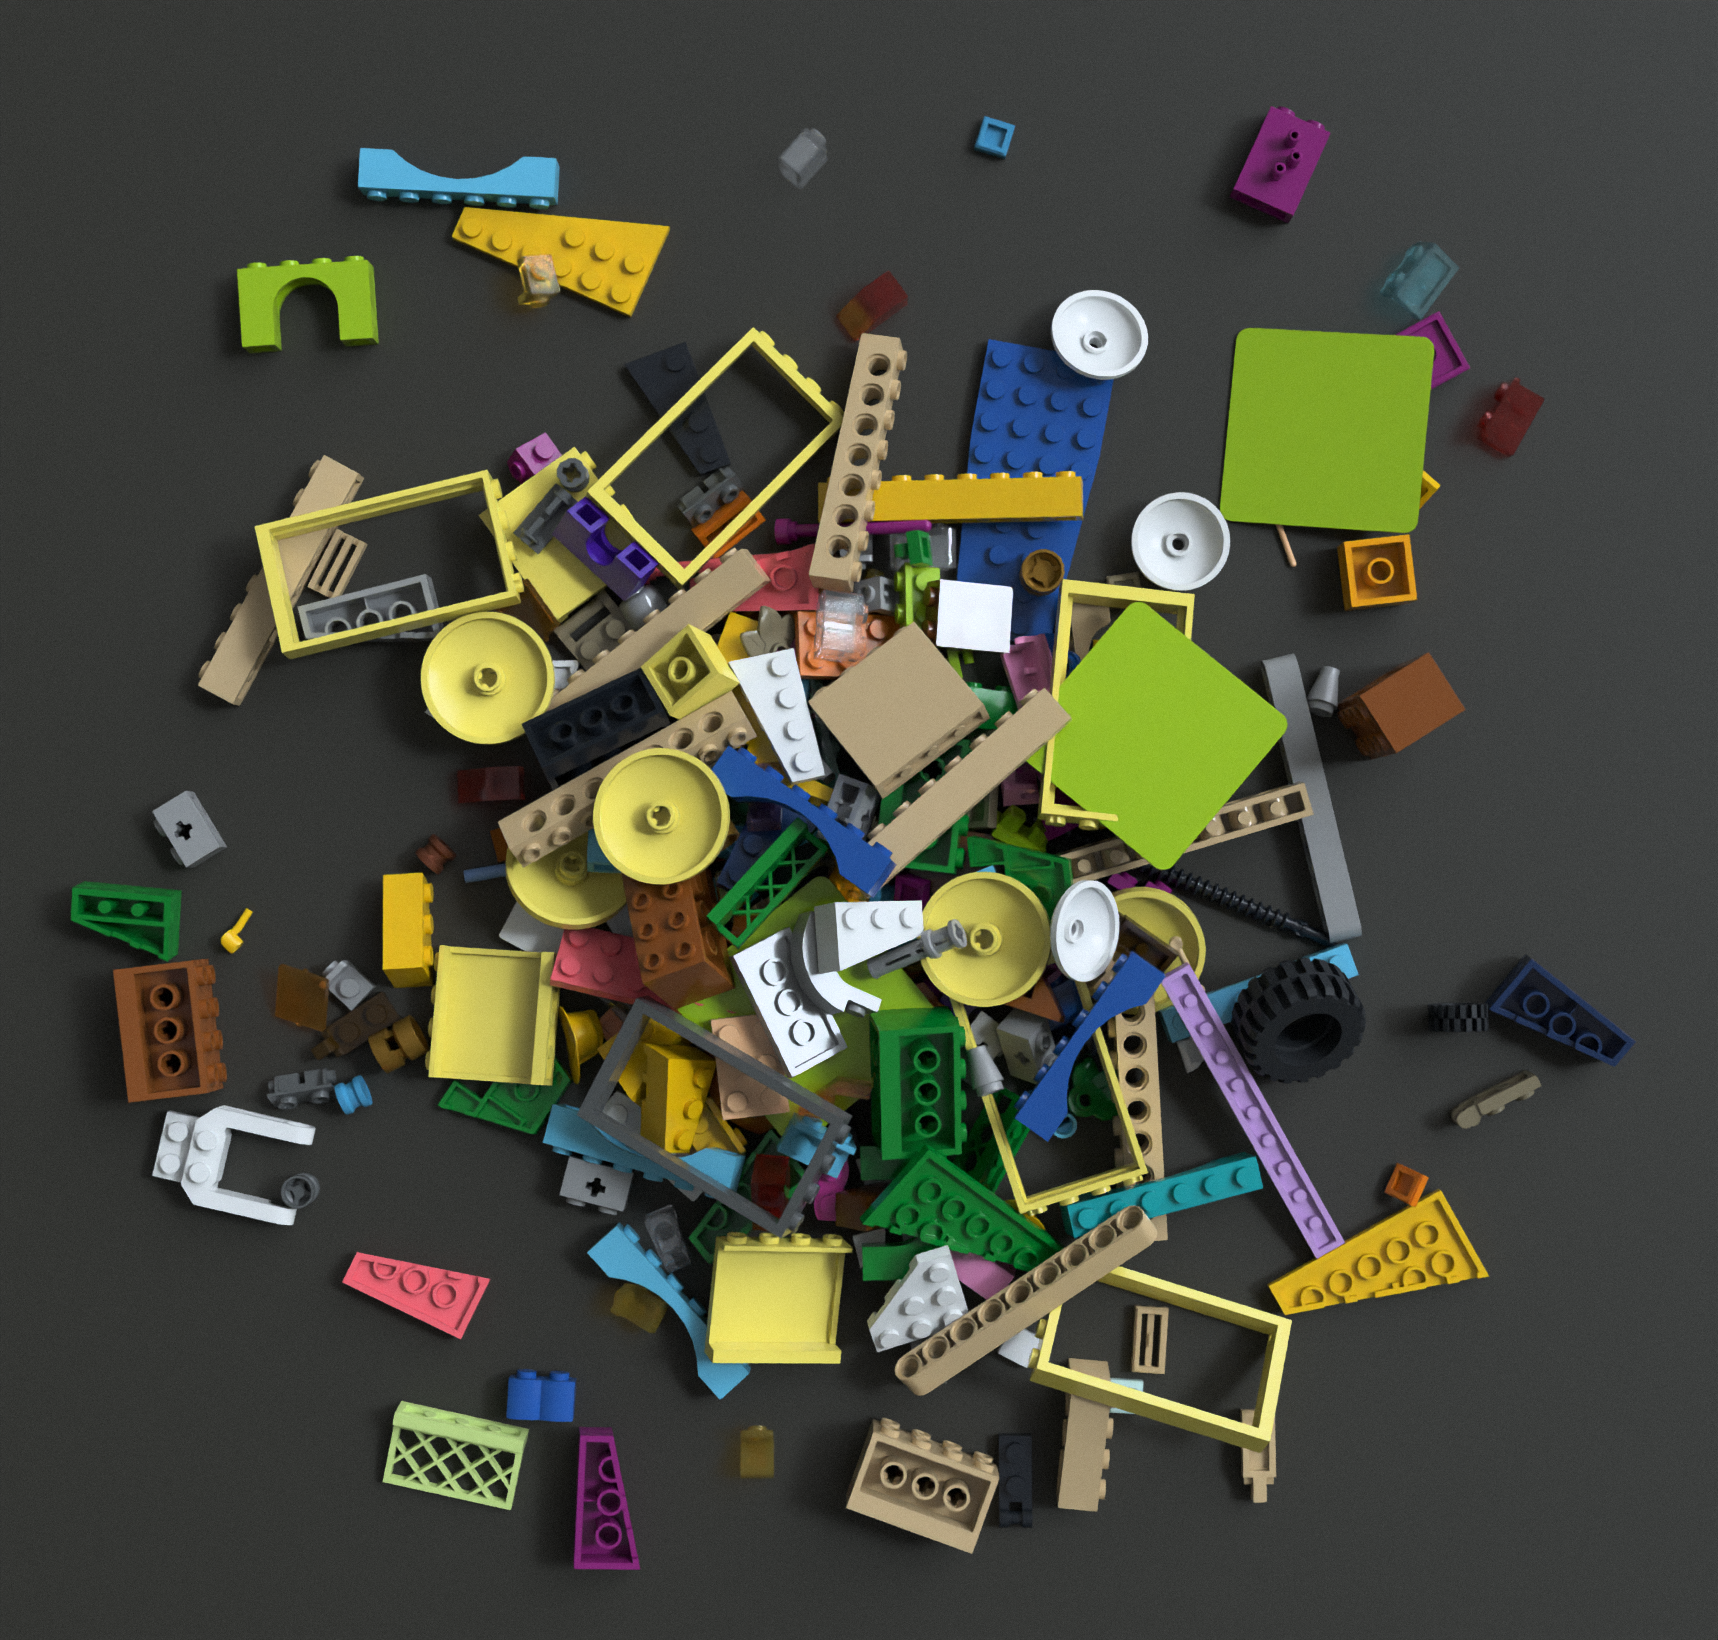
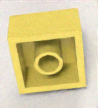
M690 624L684 627L641 666L669 715L679 720L730 692L740 683L711 635Z

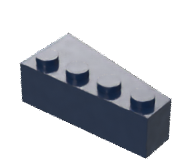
M1527 954L1522 957L1485 1002L1488 1003L1489 1010L1614 1067L1636 1043L1634 1039Z

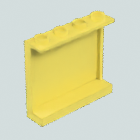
M575 447L498 501L500 511H506L510 529L505 530L507 542L512 541L516 551L517 560L512 561V563L557 624L566 620L570 612L606 588L607 585L555 537L537 554L513 532L556 483L561 488H564L557 477V468L561 462L568 458H576L583 463L589 472L590 479L585 489L579 492L566 490L578 502L586 496L587 491L598 481V478L592 471L597 467L586 451L580 454ZM574 468V471L572 473H566V476L569 478L570 482H572L574 478L581 477V475L577 471V468ZM611 485L605 489L610 496L616 493ZM624 504L620 505L633 518ZM488 509L479 514V517L493 535ZM608 521L605 526V535L608 541L615 548L624 550L631 542Z
M440 945L439 952L434 957V970L437 972V981L431 991L434 1016L430 1019L428 1025L429 1037H432L431 1051L427 1052L425 1059L426 1069L429 1070L428 1077L552 1086L560 987L551 986L550 978L557 953Z
M729 1232L727 1236H716L704 1353L712 1363L840 1364L841 1350L835 1343L845 1253H852L853 1248L842 1239V1236L836 1234H824L823 1238H811L810 1235L802 1233L791 1234V1238H779L773 1233H760L759 1237H747L746 1234L740 1232Z

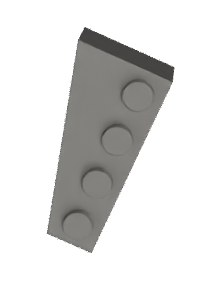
M423 574L298 606L305 639L310 640L437 609L439 605L432 578ZM443 622L364 642L432 641L444 628Z

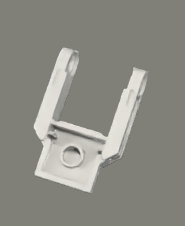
M226 1105L216 1107L202 1117L175 1111L167 1112L152 1176L181 1182V1186L193 1205L281 1225L294 1224L297 1208L272 1204L269 1199L218 1188V1183L222 1179L232 1137L231 1128L293 1143L312 1145L316 1130L314 1126Z

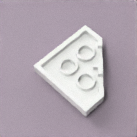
M948 1245L915 1255L909 1263L910 1270L902 1280L897 1279L884 1297V1305L878 1312H873L867 1320L877 1352L935 1335L969 1312Z

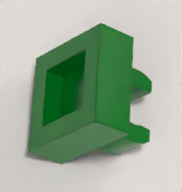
M921 530L906 532L907 543L894 545L895 558H901V560L909 559L910 565L916 567L933 566L929 533Z

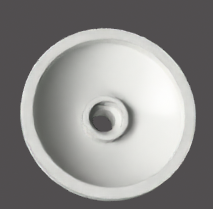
M1088 290L1070 296L1058 307L1051 324L1052 343L1062 361L1077 373L1093 379L1109 380L1130 373L1141 362L1148 345L1147 328L1140 313L1122 297L1106 291ZM1090 344H1094V345H1096L1098 348H1094V347H1092Z
M1170 493L1155 499L1140 513L1132 530L1131 549L1138 568L1152 583L1167 590L1188 591L1207 584L1221 571L1230 550V533L1223 515L1210 501L1192 493ZM1180 539L1184 544L1183 549H1174L1172 546L1173 540Z
M1081 880L1066 890L1054 909L1050 925V946L1058 968L1066 977L1081 982L1091 981L1101 975L1112 960L1119 936V914L1115 899L1104 884L1093 880Z

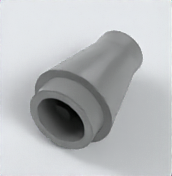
M1321 666L1319 675L1307 696L1310 713L1331 717L1333 710H1337L1338 678L1340 674L1338 669L1330 666Z
M982 1045L966 1051L969 1060L972 1091L976 1090L978 1097H983L1003 1090L1001 1081L1004 1078L987 1052L986 1046Z

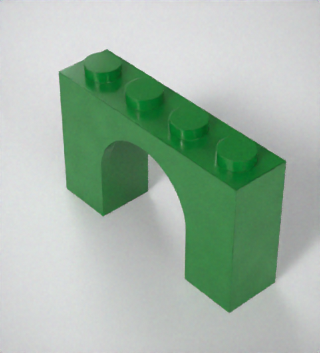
M860 1143L861 1180L894 1179L912 1158L882 1160L874 1143ZM914 1236L900 1242L862 1243L863 1281L902 1280L910 1270L909 1263L915 1255L939 1248L940 1246L922 1242L920 1238Z

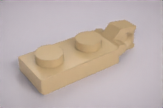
M1240 1409V1422L1252 1426L1255 1409ZM1275 1417L1270 1442L1261 1453L1241 1447V1475L1243 1477V1484L1250 1485L1253 1503L1267 1502L1266 1484H1274V1477H1276Z

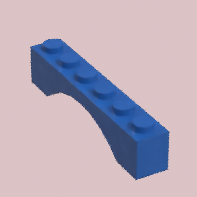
M728 745L711 769L719 778L726 794L738 803L761 802L776 804L791 809L809 819L828 841L836 857L840 875L874 898L897 866L890 859L893 853L877 841L873 846L862 839L865 833L850 822L846 827L835 820L838 814L823 803H821L819 808L808 801L811 795L796 784L790 789L781 783L784 776L772 767L767 766L763 770L754 764L757 757L743 747L736 751Z
M1133 951L1128 956L1123 953L1111 968L1116 974L1108 984L1104 981L1101 982L1092 995L1096 1002L1089 1011L1084 1008L1081 1010L1072 1023L1076 1030L1069 1039L1065 1036L1061 1038L1052 1051L1057 1055L1050 1066L1045 1063L1041 1066L1033 1078L1037 1082L1031 1093L1024 1091L1013 1106L1018 1110L1015 1114V1119L1047 1142L1067 1116L1069 1076L1074 1061L1084 1043L1100 1026L1112 1017L1130 1008L1147 1004L1166 977L1165 973Z

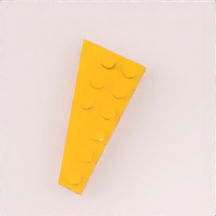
M464 207L452 238L457 242L631 318L668 236L670 227Z
M1436 1189L1420 1198L1416 1207L1408 1205L1345 1240V1243L1318 1259H1311L1270 1282L1267 1286L1283 1314L1289 1315L1340 1303L1357 1302L1361 1299L1416 1291L1430 1286L1458 1283L1472 1278L1479 1279L1489 1277L1442 1191Z

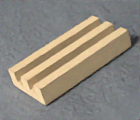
M336 529L307 587L329 598L341 596L368 544ZM343 539L345 542L321 587L319 583ZM352 544L357 546L334 592L329 591Z
M1135 1304L1131 1372L1165 1374L1168 1307ZM1142 1314H1147L1144 1365H1139ZM1157 1314L1160 1315L1157 1366H1151L1154 1316Z

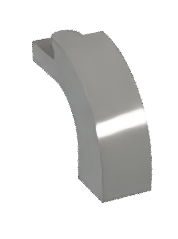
M808 911L799 914L792 934L791 962L796 979L807 997L816 1006L831 1015L844 1012V1009L847 1013L857 1017H864V1015L878 1012L882 999L850 986L841 979L837 972L819 974L815 912Z

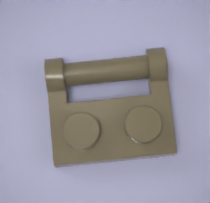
M604 589L597 593L594 599L562 625L558 623L552 628L586 671L595 665L592 661L594 657L606 649L610 652L620 645L617 640L632 629L619 607ZM605 606L611 614L575 642L570 634Z

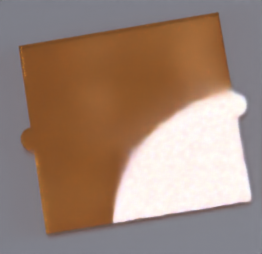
M527 578L522 581L524 592L519 593L521 603L496 610L499 613L521 620L531 627L543 642L546 643L549 641L548 636L561 624Z
M285 964L279 965L275 1016L294 1022L298 1027L303 1025L323 1032L326 1029L330 979L309 973L306 968L300 970Z

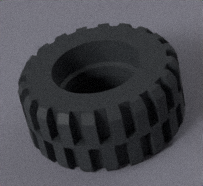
M1304 957L1297 958V961L1294 962L1290 960L1279 962V966L1275 968L1270 966L1263 970L1261 976L1252 978L1248 982L1249 987L1242 989L1238 995V1002H1235L1232 1011V1030L1248 1063L1257 1074L1275 1082L1277 1079L1279 1082L1291 1084L1295 1080L1299 1083L1308 1082L1309 1078L1316 1077L1318 1079L1325 1076V1072L1328 1070L1337 1069L1341 1066V1061L1345 1058L1349 1059L1353 1055L1354 1047L1359 1046L1363 1038L1362 1033H1364L1366 1028L1365 1009L1345 973L1341 972L1340 968L1332 963L1316 958L1310 961L1309 958ZM1310 1015L1302 1022L1290 1027H1286L1298 1018Z

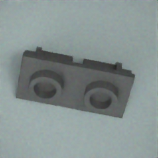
M729 466L724 469L720 467L703 481L709 489L706 493L699 486H696L680 498L681 502L677 507L693 528L700 523L707 522L716 510L725 503L733 502L739 496V493L745 490L743 484Z
M556 483L513 533L539 554L554 537L552 533L566 511L578 501Z
M328 1068L305 1071V1083L300 1084L298 1073L275 1076L274 1080L268 1082L270 1094H267V1098L275 1108L278 1107L279 1109H293L298 1104L306 1102L313 1104L327 1103L330 1101V1098L337 1097L335 1087L332 1084L336 1083L335 1071L328 1070Z

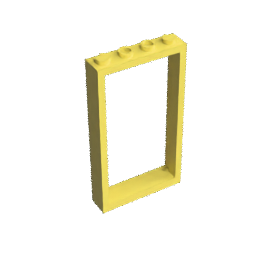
M754 327L586 493V496L610 518L609 521L631 543L637 542L659 563L657 568L679 590L841 429L844 416L842 408L832 400L828 402L820 394L821 388L809 377L805 379L797 371L798 366L795 361L787 354L782 356L773 347L775 343L764 331L758 332ZM752 345L830 424L684 569L605 489Z
M488 470L255 526L282 653L287 658L294 659L458 619L472 613L487 612L520 604L519 593L524 592V586L520 573L514 574L512 561H516L517 556L513 542H507L505 530L510 529L506 511H500L497 499L503 498L498 478L493 479ZM484 491L507 592L299 642L277 540Z
M1052 951L1047 965L1056 963ZM1075 981L1083 1008L1089 1011L1093 1003L1086 982ZM950 998L955 1016L958 1017L959 1025L964 1026L966 1036L965 1047L968 1051L977 1047L964 1004ZM1100 1027L1092 1036L1134 1162L1026 1196L993 1094L983 1096L982 1099L1020 1214L1028 1212L1029 1216L1040 1214L1048 1210L1047 1205L1059 1202L1060 1206L1069 1205L1079 1201L1078 1195L1091 1192L1092 1196L1100 1195L1110 1191V1185L1122 1181L1124 1186L1142 1181V1175L1148 1173Z
M1120 1266L1097 1280L1268 1334L1252 1426L1049 1363L1062 1304L1046 1314L1044 1319H1039L1034 1337L1039 1338L1037 1349L1032 1348L1027 1366L1032 1369L1030 1381L1261 1453L1270 1442L1292 1320Z

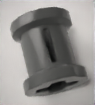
M568 458L561 462L557 468V477L566 490L579 492L587 487L590 475L580 460ZM574 468H577V471L581 475V477L574 478L573 481L570 482L569 478L566 476V473H572L574 471Z

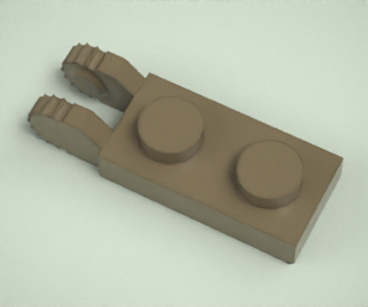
M1524 1070L1459 1103L1457 1107L1455 1106L1450 1111V1119L1462 1129L1474 1127L1480 1123L1483 1115H1495L1505 1109V1104L1515 1099L1516 1101H1522L1531 1097L1535 1093L1534 1090L1542 1085L1535 1074Z

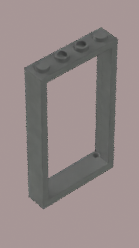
M648 995L636 998L577 1113V1116L779 1238H783L791 1232H797L805 1217L801 1212L806 1203L811 1204L820 1190L817 1182L821 1174L826 1175L833 1166L836 1157L832 1154L837 1144L842 1145L847 1139L848 1133L851 1130L848 1124L852 1118V1115ZM650 1018L830 1123L780 1219L602 1112Z

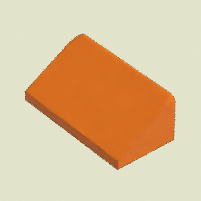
M742 490L733 502L725 503L714 512L707 522L698 524L691 531L706 548L752 502L751 499ZM760 511L713 558H719L765 522L766 519Z

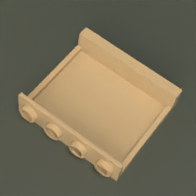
M915 622L897 630L889 641L881 647L872 649L865 659L857 665L844 670L836 681L828 687L819 689L813 698L808 701L815 715L822 720L870 780L882 799L990 719L984 704Z

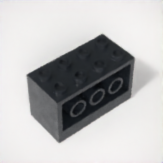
M642 668L634 670L522 723V727L553 791L671 725L661 702Z

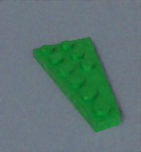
M927 1144L920 1149L860 1216L863 1225L870 1227L874 1225L887 1228L891 1233L898 1235L904 1233L918 1237L922 1242L940 1247L948 1245L950 1250L967 1255L970 1252L992 1262L996 1260L1013 1265L1016 1269L1026 1272L1031 1271L1066 1247Z

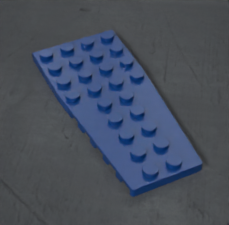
M988 339L970 437L967 474H976L977 479H990V474L1009 473L1010 478H1023V473L1041 472L1043 477H1056V472L1060 471L1076 472V477L1081 476L1083 480L1084 517L1100 457L1114 379L1100 380L1081 375L1067 366L1056 351ZM1082 521L962 523L957 581L1013 587L1010 642H1014L1013 639L1022 636H1036L1053 632L1060 585L1053 593L1037 597L1023 589L1020 583L1019 572L1024 560L1030 553L1039 549L1054 551L1060 556L1065 571L1063 579H1067Z

